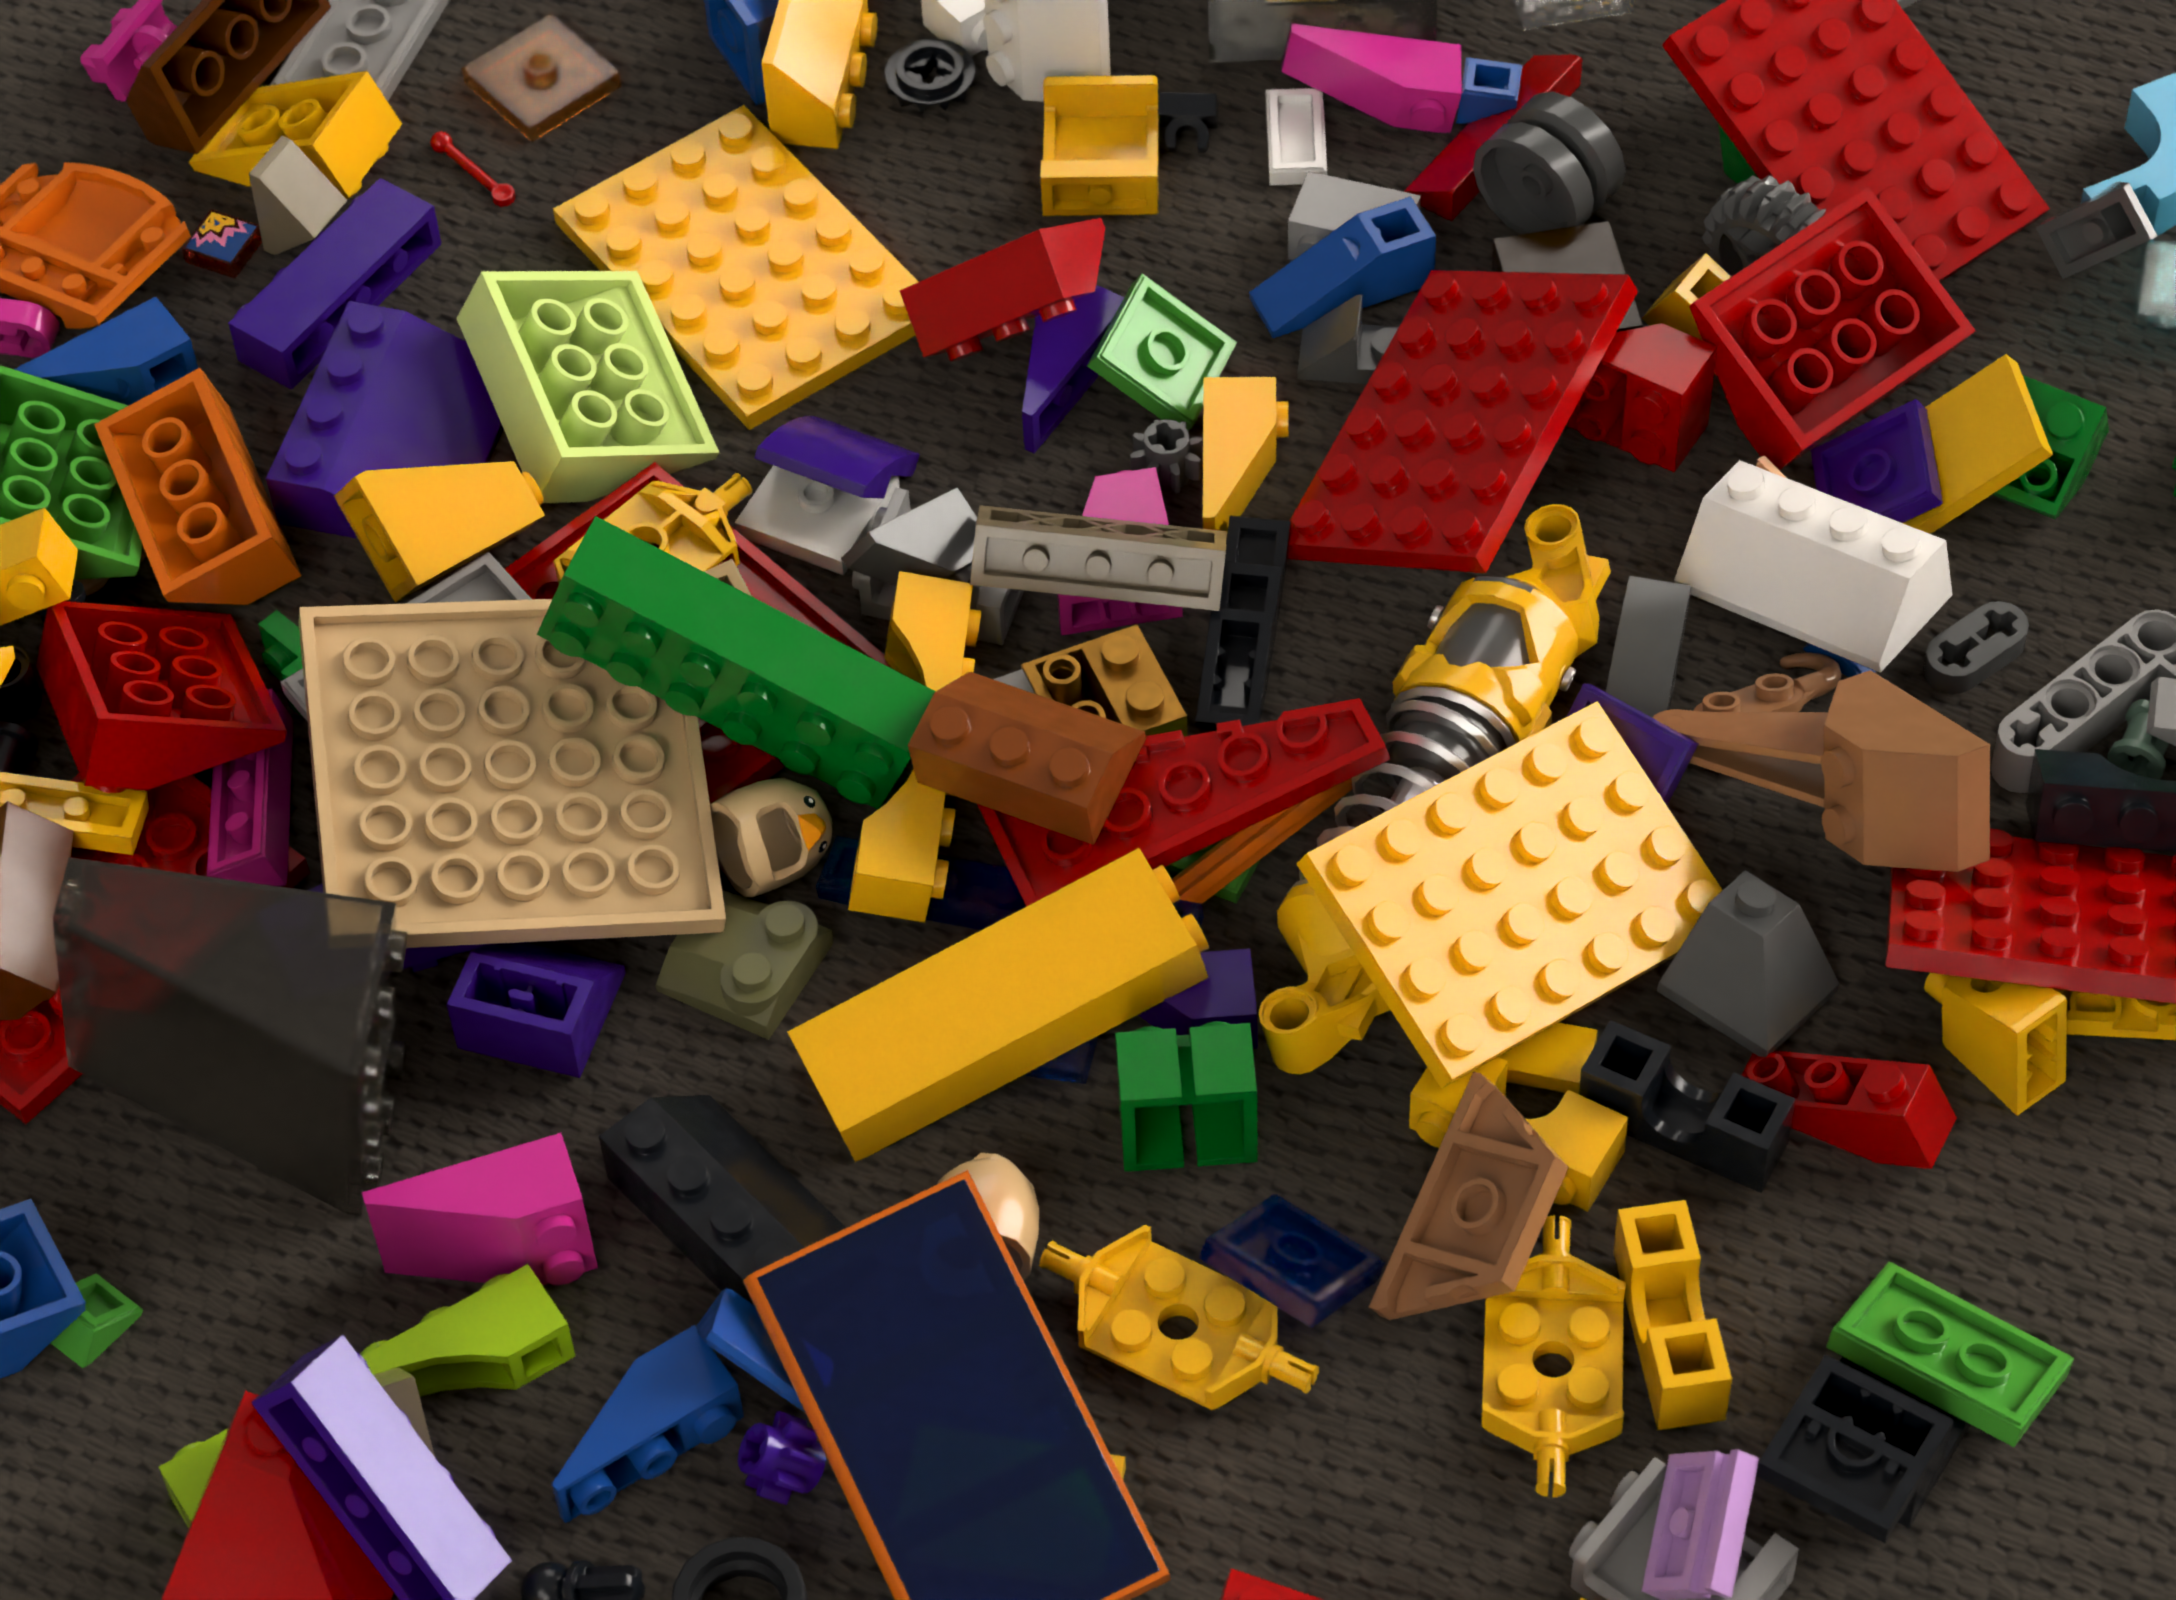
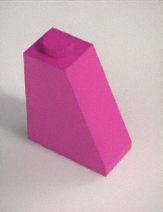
M1156 467L1140 470H1123L1113 474L1095 476L1082 516L1169 525ZM1057 594L1061 635L1183 617V607Z

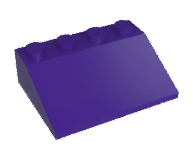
M348 301L266 477L274 512L279 524L358 539L334 498V495L356 475L366 470L489 463L503 431V426L467 342L406 311Z

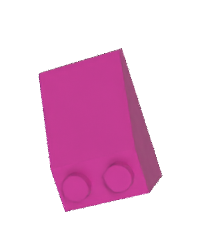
M561 1133L362 1192L385 1273L486 1283L497 1275L510 1274L528 1264L542 1285L548 1283L564 1285L577 1280L584 1272L598 1268L583 1198Z

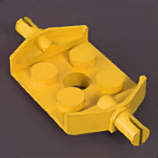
M739 473L732 475L727 482L713 493L707 488L699 491L661 481H652L604 520L649 544H658L659 549L703 572L717 566L728 556H730V559H733L737 567L740 564L738 547L727 516L728 512L744 498L750 496L753 490L744 476L741 478ZM584 536L554 560L559 584Z
M1555 1215L1546 1218L1542 1227V1253L1528 1259L1515 1291L1485 1298L1481 1426L1489 1433L1533 1453V1460H1537V1484L1535 1491L1544 1497H1548L1549 1472L1553 1473L1552 1497L1564 1495L1566 1493L1565 1463L1569 1461V1455L1612 1440L1622 1434L1624 1418L1622 1401L1625 1282L1570 1254L1571 1220L1565 1216L1559 1217L1558 1239H1555ZM1553 1353L1565 1357L1572 1365V1369L1561 1377H1547L1538 1372L1533 1363L1538 1357Z
M1141 1226L1097 1251L1093 1257L1090 1255L1086 1257L1058 1245L1055 1241H1050L1047 1249H1044L1041 1255L1040 1268L1047 1269L1074 1282V1293L1079 1295V1347L1210 1410L1220 1408L1260 1382L1268 1384L1271 1377L1298 1388L1305 1394L1311 1390V1385H1314L1317 1379L1319 1366L1312 1365L1285 1352L1284 1348L1278 1345V1286L1271 1284L1268 1288V1296L1152 1242L1150 1226ZM1175 1316L1187 1317L1195 1322L1198 1327L1193 1335L1181 1340L1168 1338L1159 1328L1165 1320Z

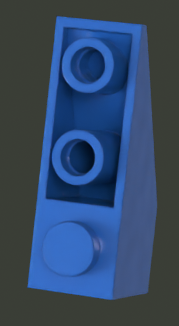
M1411 196L1358 213L1249 292V299L1272 338H1276L1303 329L1354 296L1362 295V308L1421 289L1430 271L1435 270L1436 235Z
M154 297L90 331L74 337L55 349L20 365L14 370L129 406L198 369V364L191 339L159 299Z
M695 1325L634 1360L553 1481L552 1487L556 1503L564 1523L569 1522L580 1514L592 1515L603 1510L614 1500L617 1492L641 1478L653 1479L662 1475L674 1464L678 1456L700 1443L711 1444L719 1441L731 1432L737 1421L744 1418L738 1384L713 1349L697 1333L698 1329Z

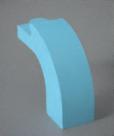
M2176 72L2132 89L2125 130L2141 147L2149 160L2135 169L2084 188L2081 203L2116 182L2130 183L2157 236L2176 225Z

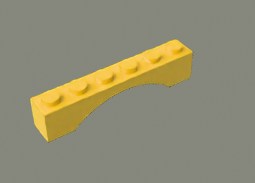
M899 571L884 656L893 670L934 691L941 689L968 672H974L975 659L964 657L965 646L974 648L976 646L981 619V610L970 609L973 585L967 582ZM914 769L908 780L893 797L863 820L855 857L848 906L850 911L925 923L930 899H943L949 861L937 859L939 846H950L956 810L944 807L945 795L951 794L918 783Z

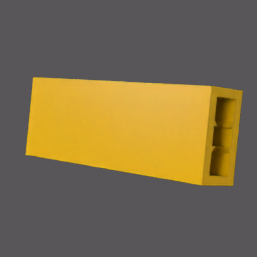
M1137 848L787 1031L854 1161L857 1162L871 1156L1160 1004L1164 999L1177 995L1209 978L1200 953L1209 949L1208 942L1192 913L1181 918L1173 903L1179 901L1180 896L1165 867L1160 865L1152 870L1140 848Z

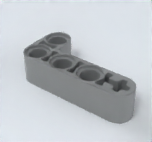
M2147 610L2134 616L2009 713L1999 724L1991 764L1993 779L1999 786L2011 792L2028 793L2035 749L2086 752L2126 721V712L2133 702L2140 699L2150 700L2151 682L2158 676L2176 679V616L2161 610Z

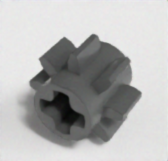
M1157 419L1146 428L1144 434L1134 432L1132 435L1133 453L1130 454V470L1156 467L1161 491H1174L1176 494L1180 493V489L1187 484L1189 479H1201L1203 438L1196 436L1189 438L1186 422Z

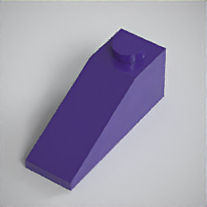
M1096 285L1095 292L1074 300L1077 309L1075 312L1048 322H1043L1040 315L1034 317L1035 325L1022 407L1025 450L1035 454L1098 378L1099 375L1087 367L1121 305L1124 299L1123 296Z

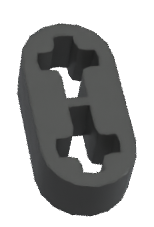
M2003 601L1989 602L1980 606L1935 636L1928 643L1923 666L1926 681L1936 690L1948 694H1960L1974 688L2015 660L2023 652L2029 628L2027 616L2017 606ZM1989 627L1993 631L1998 632L1986 639ZM2007 629L2010 631V636L2008 637L2000 631ZM1965 656L1963 668L1954 663ZM1944 658L1952 664L1944 666L1941 664L1942 659Z

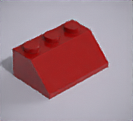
M1102 218L1038 229L899 290L923 357L947 353L950 362L957 361L983 351L980 340L994 335L996 342H1001L1028 332L1030 329L1027 320L1038 315L1041 316L1043 322H1048L1075 312L1077 309L1074 300L1095 292L1105 235V226Z

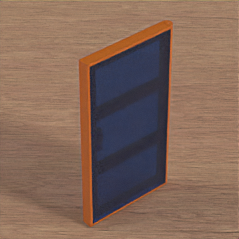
M968 1170L751 1273L743 1280L894 1600H1131L1171 1580L1170 1573Z

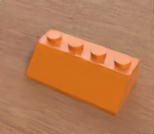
M201 368L190 372L94 424L161 592L168 602L249 605L302 576L232 411Z

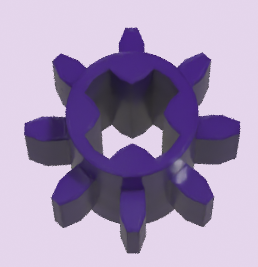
M777 1411L772 1426L756 1423L746 1432L739 1448L738 1465L743 1473L748 1474L745 1485L757 1489V1496L787 1505L791 1490L802 1494L808 1493L818 1484L824 1471L826 1455L821 1444L816 1442L817 1436L813 1428L807 1427V1420Z

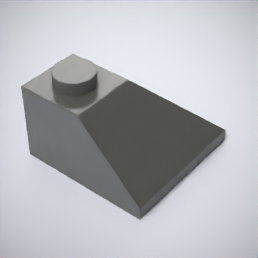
M1745 870L1708 903L1659 981L1657 992L1757 1056L1767 1057L1769 1053H1773L1836 993L1840 983L1800 904Z

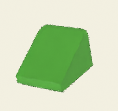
M93 1274L75 1282L86 1302V1310L51 1342L53 1346L82 1368L91 1364L143 1312L142 1308L98 1274Z

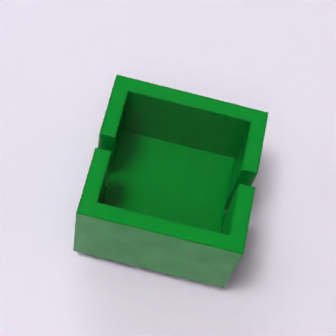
M1221 1021L1209 1022L1199 1027H1189L1190 1035L1176 1036V1028L1162 1029L1155 1026L1141 1027L1130 1032L1115 1033L1124 1172L1184 1167L1179 1105L1192 1104L1198 1166L1258 1162L1257 1085L1250 1023L1229 1024Z

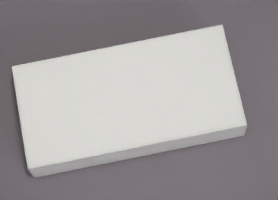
M1315 88L1266 90L1269 185L1303 184L1308 171L1327 175L1323 92Z

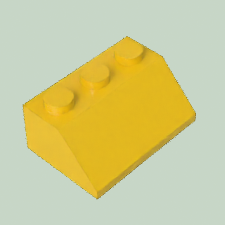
M779 0L761 64L769 130L782 144L838 149L843 128L853 127L856 115L854 87L864 86L867 71V57L864 49L865 47H874L877 35L876 13L868 12L867 0Z

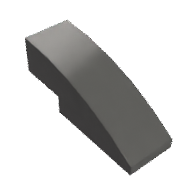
M1629 576L1606 693L1650 717L1661 711L1670 710L1678 661L1688 618L1691 585Z

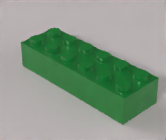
M597 516L594 517L567 567L536 634L550 641L552 646L559 652L571 657H581L608 671L610 676L616 681L627 686H638L665 700L667 705L674 711L687 716H696L721 729L731 740L742 745H753L780 759L781 763L789 770L798 774H809L836 788L844 798L855 803L868 804L877 810L881 807L910 761L908 743L936 692Z

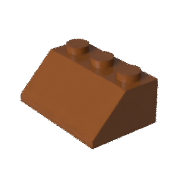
M968 672L934 693L908 743V749L918 783L1094 845L1146 740V733L988 677Z

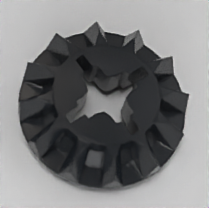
M922 39L908 43L895 51L887 61L885 66L888 94L897 96L901 107L915 103L923 113L929 105H938L946 111L950 100L965 101L968 88L975 86L974 61L964 48L947 40ZM936 67L938 77L933 79V83L922 82V80L927 78L928 73L932 72V68Z

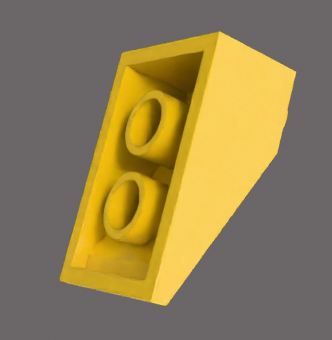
M368 71L263 86L256 89L198 154L192 156L188 163L196 172L251 187L250 171L277 140L284 136L291 139L346 199H349L360 190L362 179L372 165L386 154L389 149L388 143L402 123Z

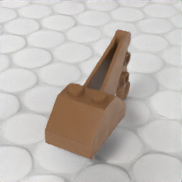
M1795 653L1782 657L1780 659V666L1784 669L1796 667L1816 670V672L1795 679L1784 674H1766L1757 678L1755 684L1733 692H1714L1706 695L1702 700L1703 702L1697 705L1694 711L1671 709L1661 711L1652 717L1699 743L1689 762L1690 764L1824 807L1822 826L1825 832V839L1863 865L1958 872L1990 860V744L1871 670L1841 680L1840 665L1831 657L1820 653ZM1836 687L1828 712H1799L1808 701L1821 697Z

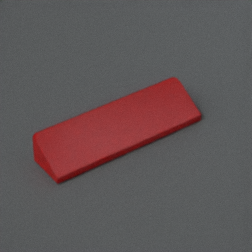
M1534 55L1522 67L1517 108L1469 122L1404 192L1421 195L1420 206L1452 222L1480 192L1473 170L1476 150L1499 128L1507 124L1508 120L1535 94L1555 92L1570 97L1581 85L1582 57L1577 55Z

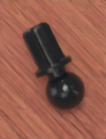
M577 1560L568 1569L556 1562H543L532 1567L526 1573L521 1584L522 1600H641L644 1598L646 1587L642 1582V1571L634 1565L595 1567L588 1560Z

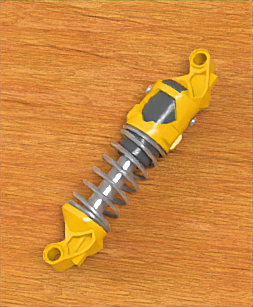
M1551 504L1540 507L1526 519L1524 529L1533 562L1531 569L1506 577L1478 576L1461 582L1450 597L1445 608L1440 605L1435 607L1427 624L1433 630L1426 643L1413 647L1393 681V693L1396 697L1391 704V709L1386 713L1388 733L1380 734L1385 745L1388 742H1392L1388 749L1390 760L1352 778L1355 795L1342 798L1334 807L1335 821L1338 827L1324 830L1317 838V847L1356 828L1349 826L1346 819V812L1353 805L1361 804L1365 811L1375 818L1551 725L1552 711L1549 706L1558 689L1562 691L1568 690L1576 673V669L1571 667L1574 659L1597 644L1600 617L1596 599L1611 573L1608 559L1587 554L1579 516L1573 508L1563 504ZM1378 773L1382 780L1395 790L1391 799L1365 794L1363 781L1369 774ZM1301 870L1299 871L1300 881L1295 882L1287 892L1286 897L1277 910V921L1281 934L1307 974L1308 980L1297 987L1288 986L1270 993L1261 1003L1258 1012L1273 1062L1280 1070L1289 1074L1312 1072L1332 1059L1351 1039L1362 1041L1374 1017L1390 1011V1008Z

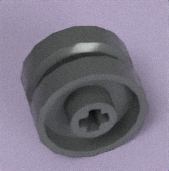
M1555 92L1535 94L1508 120L1507 124L1499 128L1476 150L1473 164L1477 186L1489 208L1506 226L1520 234L1583 225L1591 217L1592 213L1597 211L1622 187L1626 172L1622 150L1605 123L1591 109L1574 98Z

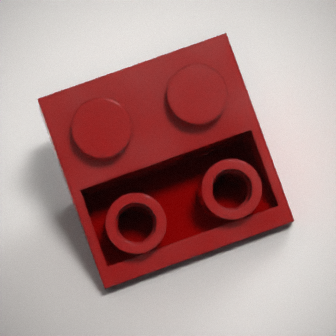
M1663 323L1616 332L1568 421V426L1578 430L1587 439L1603 441L1631 453L1642 463L1656 464L1675 473L1709 424L1717 346Z

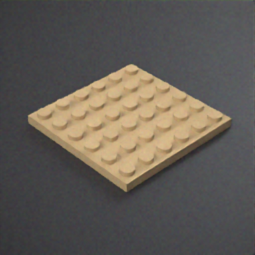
M552 599L299 607L298 623L329 952L723 932L726 914L698 717L687 716L674 711L667 705L665 700L638 686H627L616 681L610 676L608 671L581 657L565 655L555 649L550 641L536 635Z

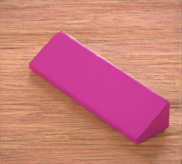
M269 689L268 692L287 730L285 742L213 767L207 879L211 884L280 887L287 884L293 721L273 689Z

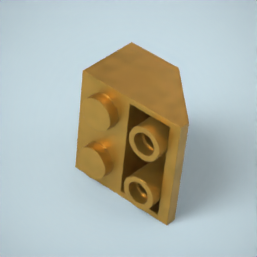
M1138 624L1021 664V669L1024 670L1037 695L1144 731L1146 736L1182 730L1183 735L1188 736L1187 714Z

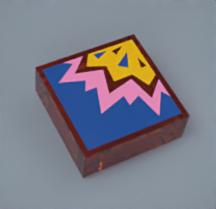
M211 209L182 247L185 262L236 278L262 243L260 228L258 224Z

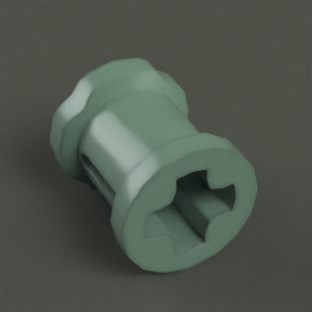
M2140 699L2133 702L2128 708L2125 715L2128 726L2122 739L2115 741L2108 752V761L2128 772L2148 778L2160 779L2165 771L2166 761L2164 755L2170 743L2146 733L2150 700ZM2128 756L2133 757L2132 761L2128 759Z

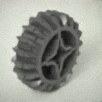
M1752 175L1746 181L1739 182L1734 188L1729 187L1717 198V203L1710 209V214L1703 220L1706 232L1701 238L1704 244L1710 248L1707 254L1732 277L1824 216L1826 208L1818 209L1811 202L1810 193L1798 194L1790 181L1779 184L1771 175L1763 179Z

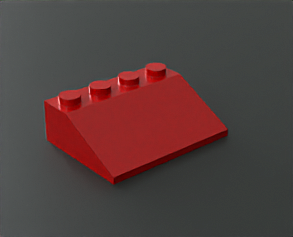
M1869 186L1689 306L1702 340L1717 346L1714 369L1738 427L1760 457L1765 455L1780 471L1945 358L1976 332Z
M64 601L47 608L36 667L84 786H91L107 793H120L126 789L149 790L285 742L287 733L285 725L231 614Z

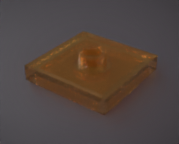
M552 14L547 15L461 68L464 83L531 142L622 86L620 72Z

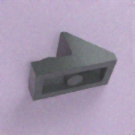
M2116 182L2092 199L2048 218L2035 227L2062 279L2146 243L2157 236L2130 183Z
M1362 295L1354 296L1303 328L1297 379L1367 384L1399 327L1363 325Z

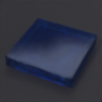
M1273 1194L1206 1238L1199 1256L1200 1260L1311 1328L1376 1283L1385 1264L1381 1257L1277 1194Z

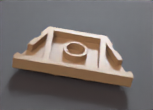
M1473 1072L1369 1305L1371 1310L1388 1320L1514 1292L1568 1170V1165L1502 1092L1481 1073Z

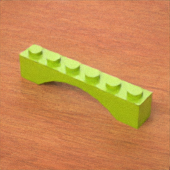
M528 1264L510 1274H500L491 1278L476 1293L450 1307H440L431 1311L414 1327L390 1340L377 1341L360 1353L373 1375L397 1367L413 1375L419 1397L444 1390L479 1387L516 1390L576 1357L567 1321ZM228 1429L204 1442H194L183 1447L171 1460L159 1466L170 1498L188 1528Z

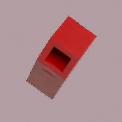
M1774 1051L1769 1053L1767 1057L1757 1056L1753 1053L1741 1076L1796 1099L1792 1129L1879 1164L1932 1169L1957 1119L1931 1066L1928 1064Z

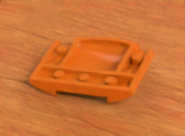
M64 162L63 169L59 174L38 176L39 169L36 163L23 164L0 185V292L18 300L45 307L53 314L61 317L65 328H92L100 325L169 259L191 235L185 221L180 222L176 216L173 204L163 194L130 175L95 165Z

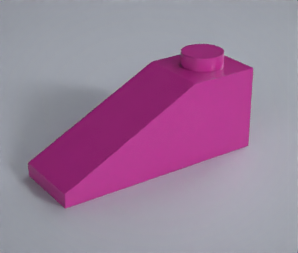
M1291 24L1282 61V73L1390 126L1437 133H1451L1462 95L1461 45Z

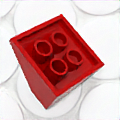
M245 1391L232 1417L161 1600H391L394 1591L251 1402L259 1395Z

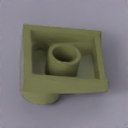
M722 890L726 914L724 931L720 933L677 935L669 946L656 982V991L769 1040L834 944L832 930L819 925L814 912L802 903L779 901L768 905Z

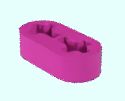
M0 298V353L37 358L49 352L60 330L59 321L56 316L39 304Z

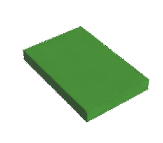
M1888 1262L1832 1329L1826 1348L2012 1447L2016 1446L2064 1382L2074 1361V1358L1892 1262Z

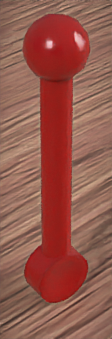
M439 131L433 134L430 140L432 149L437 153H446L492 193L495 205L505 207L514 202L515 193L511 185L506 183L498 184L453 145V140L448 133Z

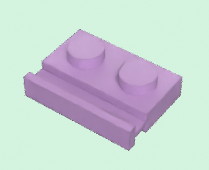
M1739 1449L1731 1450L1730 1454H1723L1718 1451L1669 1454L1641 1592L1661 1600L1710 1599L1711 1595L1732 1598L1759 1458Z

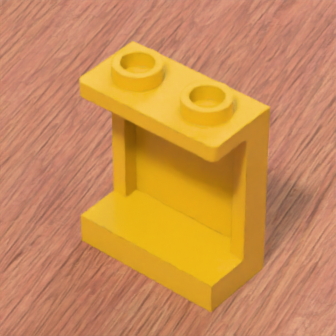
M1154 75L1045 77L1043 80V160H1041L1040 173L1043 216L1158 214V78Z

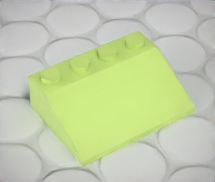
M481 271L456 319L521 471H527L534 478L543 495V503L588 502L609 495L654 462L667 473L672 474L717 458L720 452L638 271Z

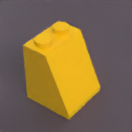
M514 461L366 470L356 475L334 495L335 500L395 602L519 535L545 516L539 506L543 504L544 499L538 484L527 471L521 473Z

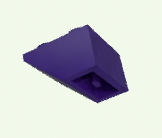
M527 942L486 944L470 952L446 1004L457 1048L580 1078L626 974L625 967Z

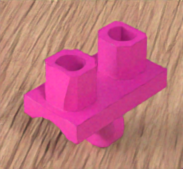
M138 0L132 8H121L111 20V34L101 45L91 44L80 57L81 64L93 82L106 83L116 100L126 102L125 100L142 64L169 37L177 26L165 15L162 8V0Z

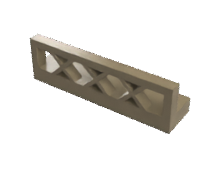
M980 505L975 526L970 585L1219 611L1227 531Z

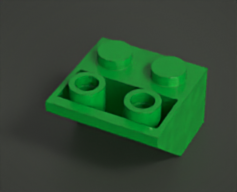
M2022 375L2053 456L1992 495L2056 520L2082 487L2109 431L2107 410L2105 406Z

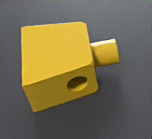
M1929 973L1924 989L1926 993L1942 1004V1042L1945 1048L2015 1115L2018 1116L2066 1082L2067 998L2053 988Z

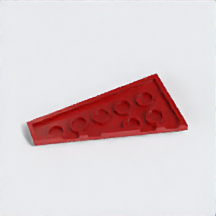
M1360 698L1284 711L1278 720L1242 726L1240 719L1216 723L1217 731L1184 736L1182 730L1148 735L1094 845L988 807L977 805L1027 907L1137 848H1140L1152 870L1160 865L1168 866L1389 761L1390 757L1387 747Z

